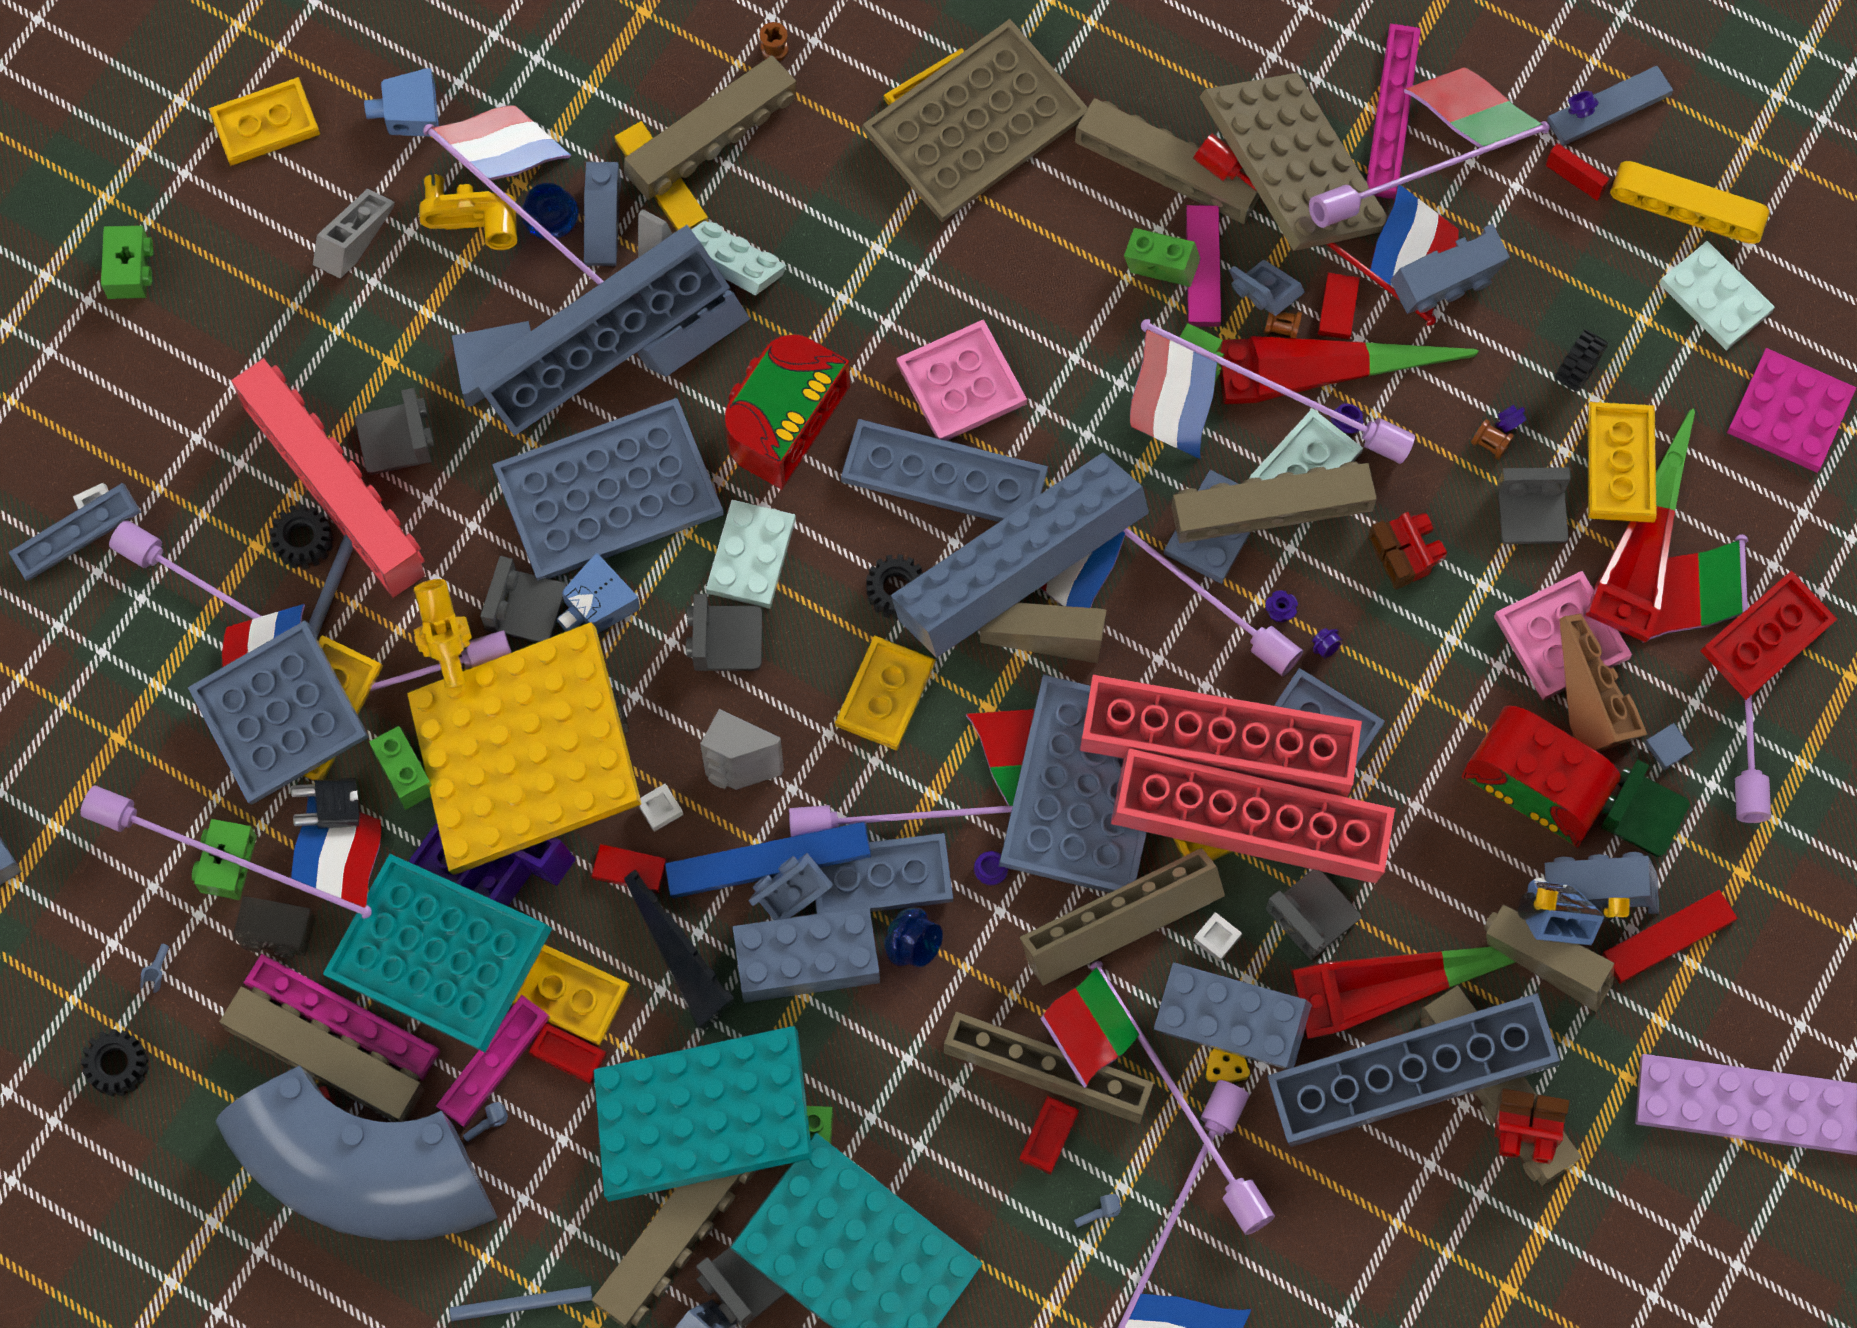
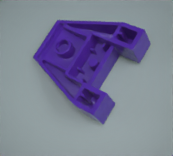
M436 822L408 862L505 906H509L531 873L557 886L576 858L561 840L554 837L453 875L448 871L440 832Z

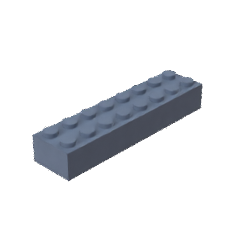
M685 225L470 374L481 392L515 436L727 291L730 287L689 226Z
M1102 452L893 593L891 598L899 622L936 658L1147 515L1149 511L1143 486Z
M1538 993L1277 1072L1267 1077L1287 1142L1290 1147L1557 1067L1560 1066V1059Z

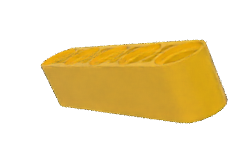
M1632 161L1620 163L1610 191L1611 196L1622 203L1748 244H1756L1761 241L1770 214V210L1759 202Z

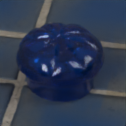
M542 183L533 187L526 196L522 206L525 212L556 239L570 233L576 225L579 216V208L574 197L561 186L554 183ZM522 218L524 226L530 233L540 239L547 240Z
M908 908L901 911L890 923L888 934L884 940L888 959L896 966L908 964L919 968L926 966L938 954L943 941V929L939 924L928 920L927 913L920 908Z

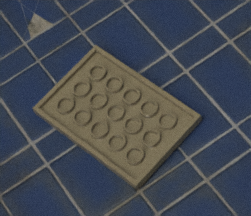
M1009 19L864 123L862 130L938 219L944 222L1078 124L1088 107Z
M1298 73L1208 88L1200 95L1201 101L1293 251L1382 231L1388 216L1374 195L1361 199L1360 210L1356 216L1324 228L1317 226L1309 212V201L1313 196L1343 185L1351 186L1358 193L1367 191L1370 188H1368L1367 182Z

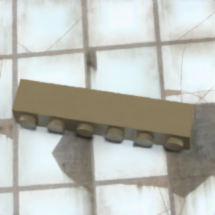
M771 55L625 157V176L647 200H650L655 195H663L671 188L672 183L679 178L690 176L699 164L706 159L708 161L714 159L721 152L722 148L730 142H738L743 138L747 130L755 125L760 126L765 123L777 109H784L789 106L795 98L796 80Z
M1094 98L1076 127L1075 143L1205 206H1219L1220 213L1242 224H1245L1260 197L1256 190L1236 176L1233 181L1227 177L1222 182L1196 162L1193 157L1200 148L1198 144L1185 142L1175 137L1167 129H1158L1146 123L1140 116L1129 115L1119 110L1111 102H1102Z
M1347 462L1339 468L1326 470L1325 467H1316L1310 469L1307 473L1294 475L1292 472H1286L1272 479L1250 478L1242 484L1230 486L1228 483H1219L1213 485L1210 489L1200 491L1194 488L1184 489L1178 492V494L1173 495L1171 509L1179 543L1372 512L1377 498L1369 464Z
M1200 848L1021 936L1020 940L1029 967L1044 986L1224 897L1225 894L1217 866L1206 852Z
M1457 985L1423 1008L1420 1014L1422 1018L1420 1023L1422 1028L1477 1011ZM1525 1077L1474 1091L1470 1094L1478 1096L1483 1103L1481 1108L1484 1115L1494 1124L1496 1120L1497 1098L1503 1088L1535 1094L1534 1099L1537 1097V1094ZM1564 1131L1563 1141L1556 1148L1553 1161L1550 1164L1532 1161L1534 1144L1521 1142L1520 1156L1525 1162L1523 1163V1168L1530 1179L1534 1182L1538 1180L1542 1187L1574 1166L1582 1158Z
M242 986L240 987L219 1021L227 1032L294 1068L301 1066L312 1078L393 1122L407 1121L424 1092L421 1083L418 1082L420 1079L418 1075L404 1067L397 1071L388 1066L390 1061L379 1053L372 1051L368 1055L358 1050L360 1044L347 1036L342 1035L340 1039L329 1034L331 1030L329 1027L315 1019L308 1023L299 1018L301 1013L288 1004L283 1003L279 1007L271 1003V996L256 987H253L251 991Z
M959 1012L955 1013L944 1042V1053L1138 1124L1141 1122L1154 1084L1148 1080L1105 1066L1095 1073L1084 1088L1059 1048Z
M756 1171L677 1187L592 1298L594 1306L623 1328H631L633 1324L638 1327L649 1313L650 1309L646 1306L654 1296L660 1298L671 1283L668 1277L676 1267L682 1269L693 1254L690 1248L697 1239L703 1241L714 1227V1223L711 1222L719 1210L724 1213L730 1207L736 1197L733 1194L734 1190L740 1183L745 1185Z

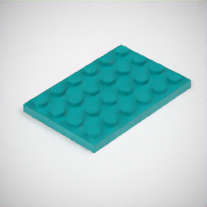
M389 854L367 894V905L372 910L371 916L363 919L362 914L356 913L323 975L485 1053L552 928L528 915Z
M795 1026L594 1069L604 1197L608 1202L813 1158L799 1037Z
M815 1133L810 1139L813 1158L794 1162L790 1165L729 1248L831 1328H937L983 1263L823 1137Z

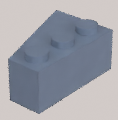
M1493 224L1484 227V231L1478 238L1467 242L1466 238L1463 237L1455 242L1456 247L1441 253L1434 251L1401 267L1395 273L1390 282L1407 314L1419 310L1420 313L1427 312L1437 306V302L1446 299L1447 302H1452L1462 297L1466 290L1473 288L1474 291H1479L1492 283V277L1510 258Z
M727 290L636 353L648 369L667 377L750 320V317L735 294Z
M1639 852L1625 853L1623 858H1609L1607 855L1598 854L1589 856L1588 860L1575 861L1572 857H1558L1554 859V862L1545 863L1546 882L1575 887L1595 907L1608 904V898L1611 897L1629 898V907H1648L1649 914H1659L1658 875L1649 856H1644Z

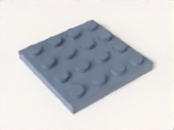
M305 620L188 687L247 802L251 805L369 738L309 623Z

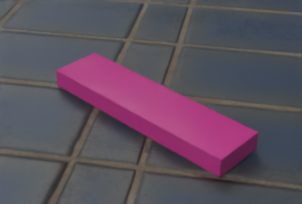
M1187 205L1186 240L1195 242L1201 258L1191 287L1187 286L1188 323L1195 327H1220L1219 206Z
M521 995L504 1017L487 1051L484 1053L479 1050L436 1106L466 1128L543 1028L550 1016Z

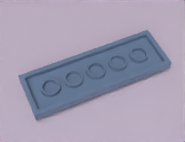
M858 419L841 475V482L1000 522L1042 494L1048 466Z

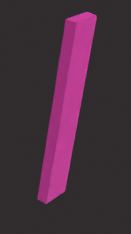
M1391 23L1389 25L1366 180L1370 189L1400 178L1411 95L1405 93L1404 90L1413 86L1421 28ZM1396 187L1377 193L1374 196L1395 199Z
M262 953L244 981L245 986L250 989L256 987L271 996V1000L280 1005L285 1003L301 1013L300 1016L310 1021L315 1019L331 1029L330 1032L339 1037L344 1035L360 1044V1048L369 1053L372 1051L379 1053L390 1061L389 1064L400 1070L404 1067L420 1077L419 1080L421 1081L425 1079L440 1053L437 1047Z

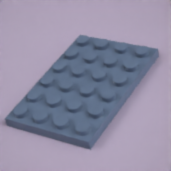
M677 398L492 464L537 581L543 578L550 579L583 567L596 553L605 559L724 515L716 491Z
M1043 674L999 866L1111 893L1136 880L1146 832L1111 824L1124 758L1080 751L1090 686Z

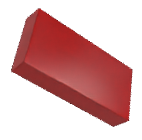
M1558 143L1550 151L1545 166L1598 201L1604 194L1609 177Z
M1328 272L1318 335L1350 340L1360 277Z
M600 844L591 876L594 880L628 887L624 878L636 869L648 889L658 894L667 861L666 858Z
M548 1023L540 1030L529 1051L530 1056L590 1085L594 1080V1069L601 1067L607 1055L606 1051Z
M1047 1096L1019 1161L1051 1175L1079 1114V1110Z

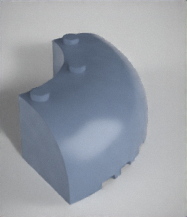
M298 1066L244 1094L226 1107L216 1119V1125L230 1150L244 1169L268 1193L291 1210L332 1230L385 1241L425 1240L470 1230L498 1218L454 1125L442 1111L428 1117L406 1122H378L360 1118L343 1111L328 1101L318 1089L316 1081L301 1066Z

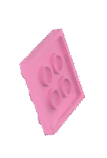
M984 319L896 358L897 366L937 439L947 441L1027 405V398Z
M1583 571L1495 612L1494 615L1496 622L1543 701L1566 690L1560 618L1582 614L1602 648L1600 658L1609 669L1629 660L1632 656L1617 629L1585 616L1594 590Z

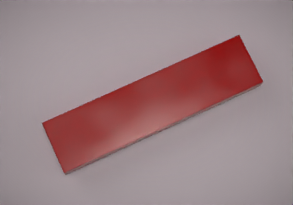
M1719 889L1604 951L1602 957L1615 963L1614 976L1618 983L1621 984L1734 923L1738 918Z

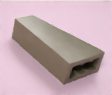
M1016 603L977 631H980V643L1098 664L1107 610Z
M1505 905L1501 907L1498 914L1492 912L1484 926V930L1487 931L1488 945L1591 1010L1598 1011L1613 985L1615 963L1579 944L1537 940L1526 921L1519 917L1518 912Z

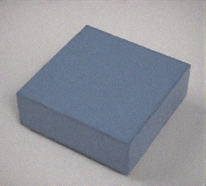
M1674 723L1653 735L1644 743L1663 770H1666L1693 752L1692 747Z

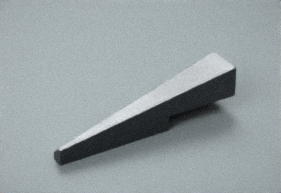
M635 869L624 880L699 1033H701L722 1018V1011L734 1004V997L728 990H724L717 980L715 972L711 967L707 966L695 946L669 912L665 913L658 903L652 890L648 889Z

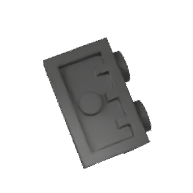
M1569 467L1503 468L1497 483L1501 540L1503 544H1555L1568 541L1565 490L1570 481Z
M500 556L480 616L484 629L495 633L504 630L507 636L535 643L551 638L557 621L556 618H558L563 602L562 592L566 584L547 578L537 581L535 575L516 571L513 559Z
M1314 869L1285 893H1282L1280 890L1269 898L1266 911L1310 960L1315 958L1361 918V914L1322 871Z

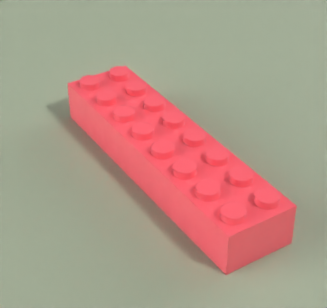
M264 358L231 380L242 407L344 536L345 534L348 536L355 551L392 598L396 597L425 576L422 563L425 560L419 552L421 550L420 546L410 533L405 536L399 527L401 523L391 509L387 511L380 503L382 499L371 484L369 486L365 485L361 479L363 475L352 460L346 461L342 455L344 451L333 436L327 437L323 431L325 427L314 412L308 413L304 407L306 403L296 389H289L285 383L287 379L277 365L270 367Z
M1093 675L1080 751L1124 758L1130 748L1348 797L1353 786L1362 721Z
M1129 748L1122 763L1111 824L1376 884L1385 873L1395 808Z

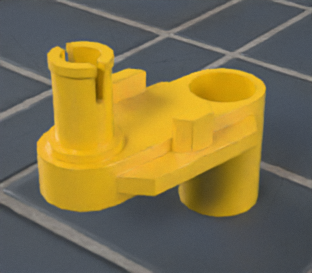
M435 174V186L432 184V175L424 178L425 200L419 205V219L423 226L430 229L444 228L446 230L484 227L485 244L489 248L507 250L517 244L516 211L496 193L489 191L473 192V186L463 184L457 187V194L444 195V177ZM505 193L515 202V199L512 195Z
M433 579L422 582L414 587L423 624L414 629L418 650L423 652L424 657L431 656L439 661L445 687H458L466 682L459 655L465 647L470 645L469 640L472 639L466 617H455L446 580Z

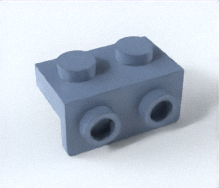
M1262 260L1247 273H1244L1235 266L1229 269L1234 280L1231 285L1235 292L1242 298L1246 296L1251 299L1259 310L1266 309L1274 316L1278 315L1305 293L1301 283L1266 260Z
M806 853L798 860L795 856L786 860L778 868L780 873L775 877L771 878L769 875H766L752 887L755 892L749 899V902L752 906L759 902L773 920L787 919L828 891L833 884L810 855Z

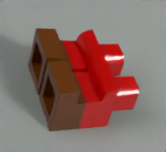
M1405 512L1395 520L1386 523L1383 520L1371 525L1368 538L1380 562L1383 561L1382 565L1395 590L1429 575L1433 566L1446 558L1447 551L1440 540L1425 545L1422 536L1433 531L1432 522L1427 513L1411 517L1409 512Z
M1503 1088L1497 1098L1494 1137L1499 1138V1155L1518 1158L1521 1142L1534 1144L1532 1161L1550 1164L1553 1161L1556 1148L1563 1141L1564 1122L1570 1100L1539 1094L1534 1099L1535 1094Z

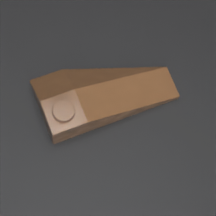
M1582 614L1560 618L1569 723L1573 737L1599 753L1647 735L1629 694L1623 696L1614 681L1619 677L1613 667L1609 669L1600 658L1602 648Z

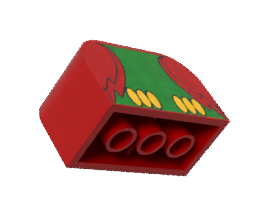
M801 335L781 336L767 345L759 358L754 357L747 367V376L741 384L736 383L732 388L728 398L730 401L725 411L728 449L733 460L745 470L781 490L850 388L849 360Z
M1510 705L1503 707L1470 758L1461 776L1577 848L1621 779L1618 769L1606 757L1536 714Z

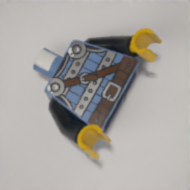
M1536 878L1529 883L1527 893L1523 894L1520 898L1518 915L1526 921L1537 940L1592 945L1603 922L1610 921L1613 917L1629 916L1630 899L1611 897L1608 898V904L1595 907L1571 885L1548 883L1543 878Z

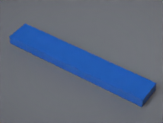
M865 822L665 863L670 896L674 899L759 881L766 875L773 878L780 873L778 868L792 856H795L798 860L806 853L810 855L819 868L870 858L872 856Z

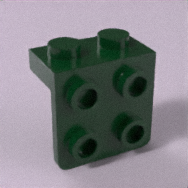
M1637 759L1632 769L1626 766L1623 769L1621 779L1617 784L1621 787L1617 797L1611 795L1601 812L1607 815L1601 828L1656 857H1662L1690 806V802L1687 798L1646 778L1644 775L1650 765Z

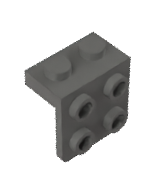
M414 388L401 390L404 401L402 405L365 412L356 416L355 422L365 469L368 474L375 475L432 462L429 447H434V441L430 427L424 428L422 419L428 417L424 398L418 399Z
M694 594L693 606H687V626H693V637L686 638V656L692 657L694 670H759L762 663L761 608L758 606H709L707 594Z
M730 1248L712 1262L707 1257L696 1266L700 1275L696 1279L708 1296L714 1293L722 1303L718 1306L719 1310L730 1323L736 1320L741 1328H744L787 1293Z

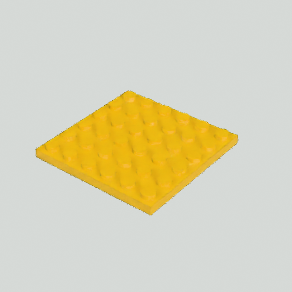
M591 622L463 671L466 682L458 687L447 688L445 687L444 679L407 693L425 772L432 785L429 789L448 871L453 875L642 804L596 627Z

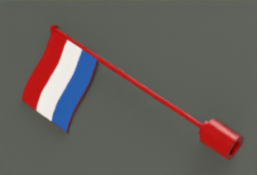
M1211 133L1195 153L1193 159L1222 182L1227 177L1233 181L1237 176L1256 190L1249 177L1241 172L1242 166L1230 146ZM1398 185L1396 186L1392 210L1376 241L1370 269L1336 243L1326 245L1400 301L1390 282L1395 273L1401 267L1434 251L1441 253L1456 247L1455 242L1458 240L1459 229L1403 186ZM1434 308L1424 313H1420L1419 310L1414 311L1427 321V326L1435 324L1436 317L1434 314L1432 316Z

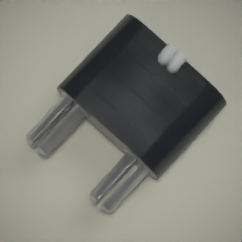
M356 778L314 780V784L291 786L292 797L315 796L316 813L294 814V826L317 825L318 829L359 826Z

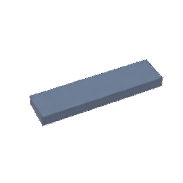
M1655 66L1593 95L1599 101V104L1595 107V112L1585 118H1577L1576 114H1569V106L1548 116L1547 122L1562 146H1565L1671 96L1673 89L1659 67Z
M121 483L9 551V554L24 579L29 581L112 531L124 520H130L141 513V510L126 485Z

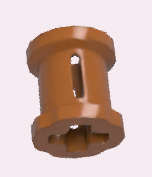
M777 22L765 24L759 33L763 58L767 59L773 55L777 61H781L787 56L789 51L786 43L788 38L785 26Z
M1281 311L1278 315L1274 316L1269 312L1264 334L1274 332L1296 339L1302 313L1292 314Z
M1485 419L1474 435L1471 444L1474 446L1481 445L1494 453L1497 460H1500L1514 439V435L1511 433L1506 435L1493 427L1490 420Z

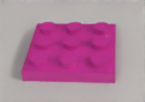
M1766 348L1727 433L1818 473L1857 387Z

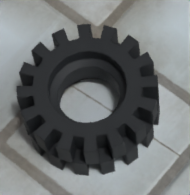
M1585 329L1563 360L1564 362L1560 365L1554 379L1578 392L1602 358L1609 342Z
M300 504V510H296L294 505L290 506L289 513L286 514L282 510L279 513L281 519L274 518L272 522L274 528H270L272 546L278 558L280 557L286 565L290 563L292 568L297 569L299 564L303 569H309L308 563L313 562L315 567L320 564L318 559L321 557L325 560L328 557L326 551H331L332 549L331 541H333L331 528L323 513H318L316 508L311 506L310 510H308L306 505ZM303 526L312 529L314 538L307 546L295 547L289 542V536L294 529Z
M891 554L886 556V561L883 562L880 558L876 561V567L871 566L869 575L866 578L868 601L870 605H874V610L878 614L882 611L883 617L889 618L890 614H894L895 619H898L892 598L884 591L883 585L888 578L893 576H900L910 583L923 574L919 563L915 566L914 559L909 557L907 561L903 560V555L898 554L897 559H892Z
M110 1029L109 1034H106L104 1031L98 1033L100 1038L97 1040L92 1037L88 1041L91 1046L89 1048L84 1047L83 1049L85 1058H81V1065L84 1067L82 1072L87 1081L102 1094L105 1092L108 1096L114 1097V1093L124 1096L126 1095L125 1091L128 1089L131 1092L135 1091L137 1088L134 1085L137 1082L143 1083L145 1080L143 1073H148L149 1069L146 1065V1062H149L148 1055L145 1053L146 1050L141 1043L128 1032L122 1030L120 1033L116 1029ZM112 1051H122L126 1053L128 1058L127 1067L118 1075H108L102 1068L104 1057Z

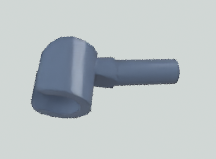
M161 944L152 965L143 968L140 979L141 989L145 982L153 981L155 982L153 992L156 993L160 990L162 980L161 967L169 949L168 945Z
M500 1102L486 1106L485 1111L488 1118L463 1135L465 1140L469 1142L484 1130L505 1124L508 1119L505 1106Z
M1109 1194L1100 1197L1101 1208L1075 1219L1077 1228L1102 1217L1111 1218L1118 1216L1121 1211L1118 1195Z

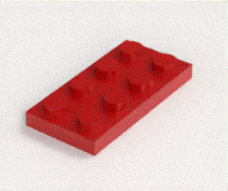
M1791 570L1706 644L1700 652L1747 700L1831 626L1837 618Z

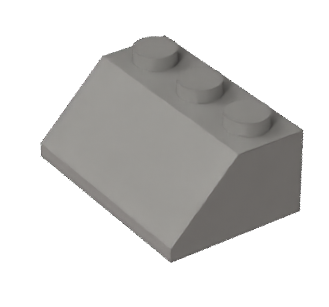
M721 709L718 710L700 743L705 774L708 776L709 782L723 789L729 786L737 790L780 776L784 771L781 738Z

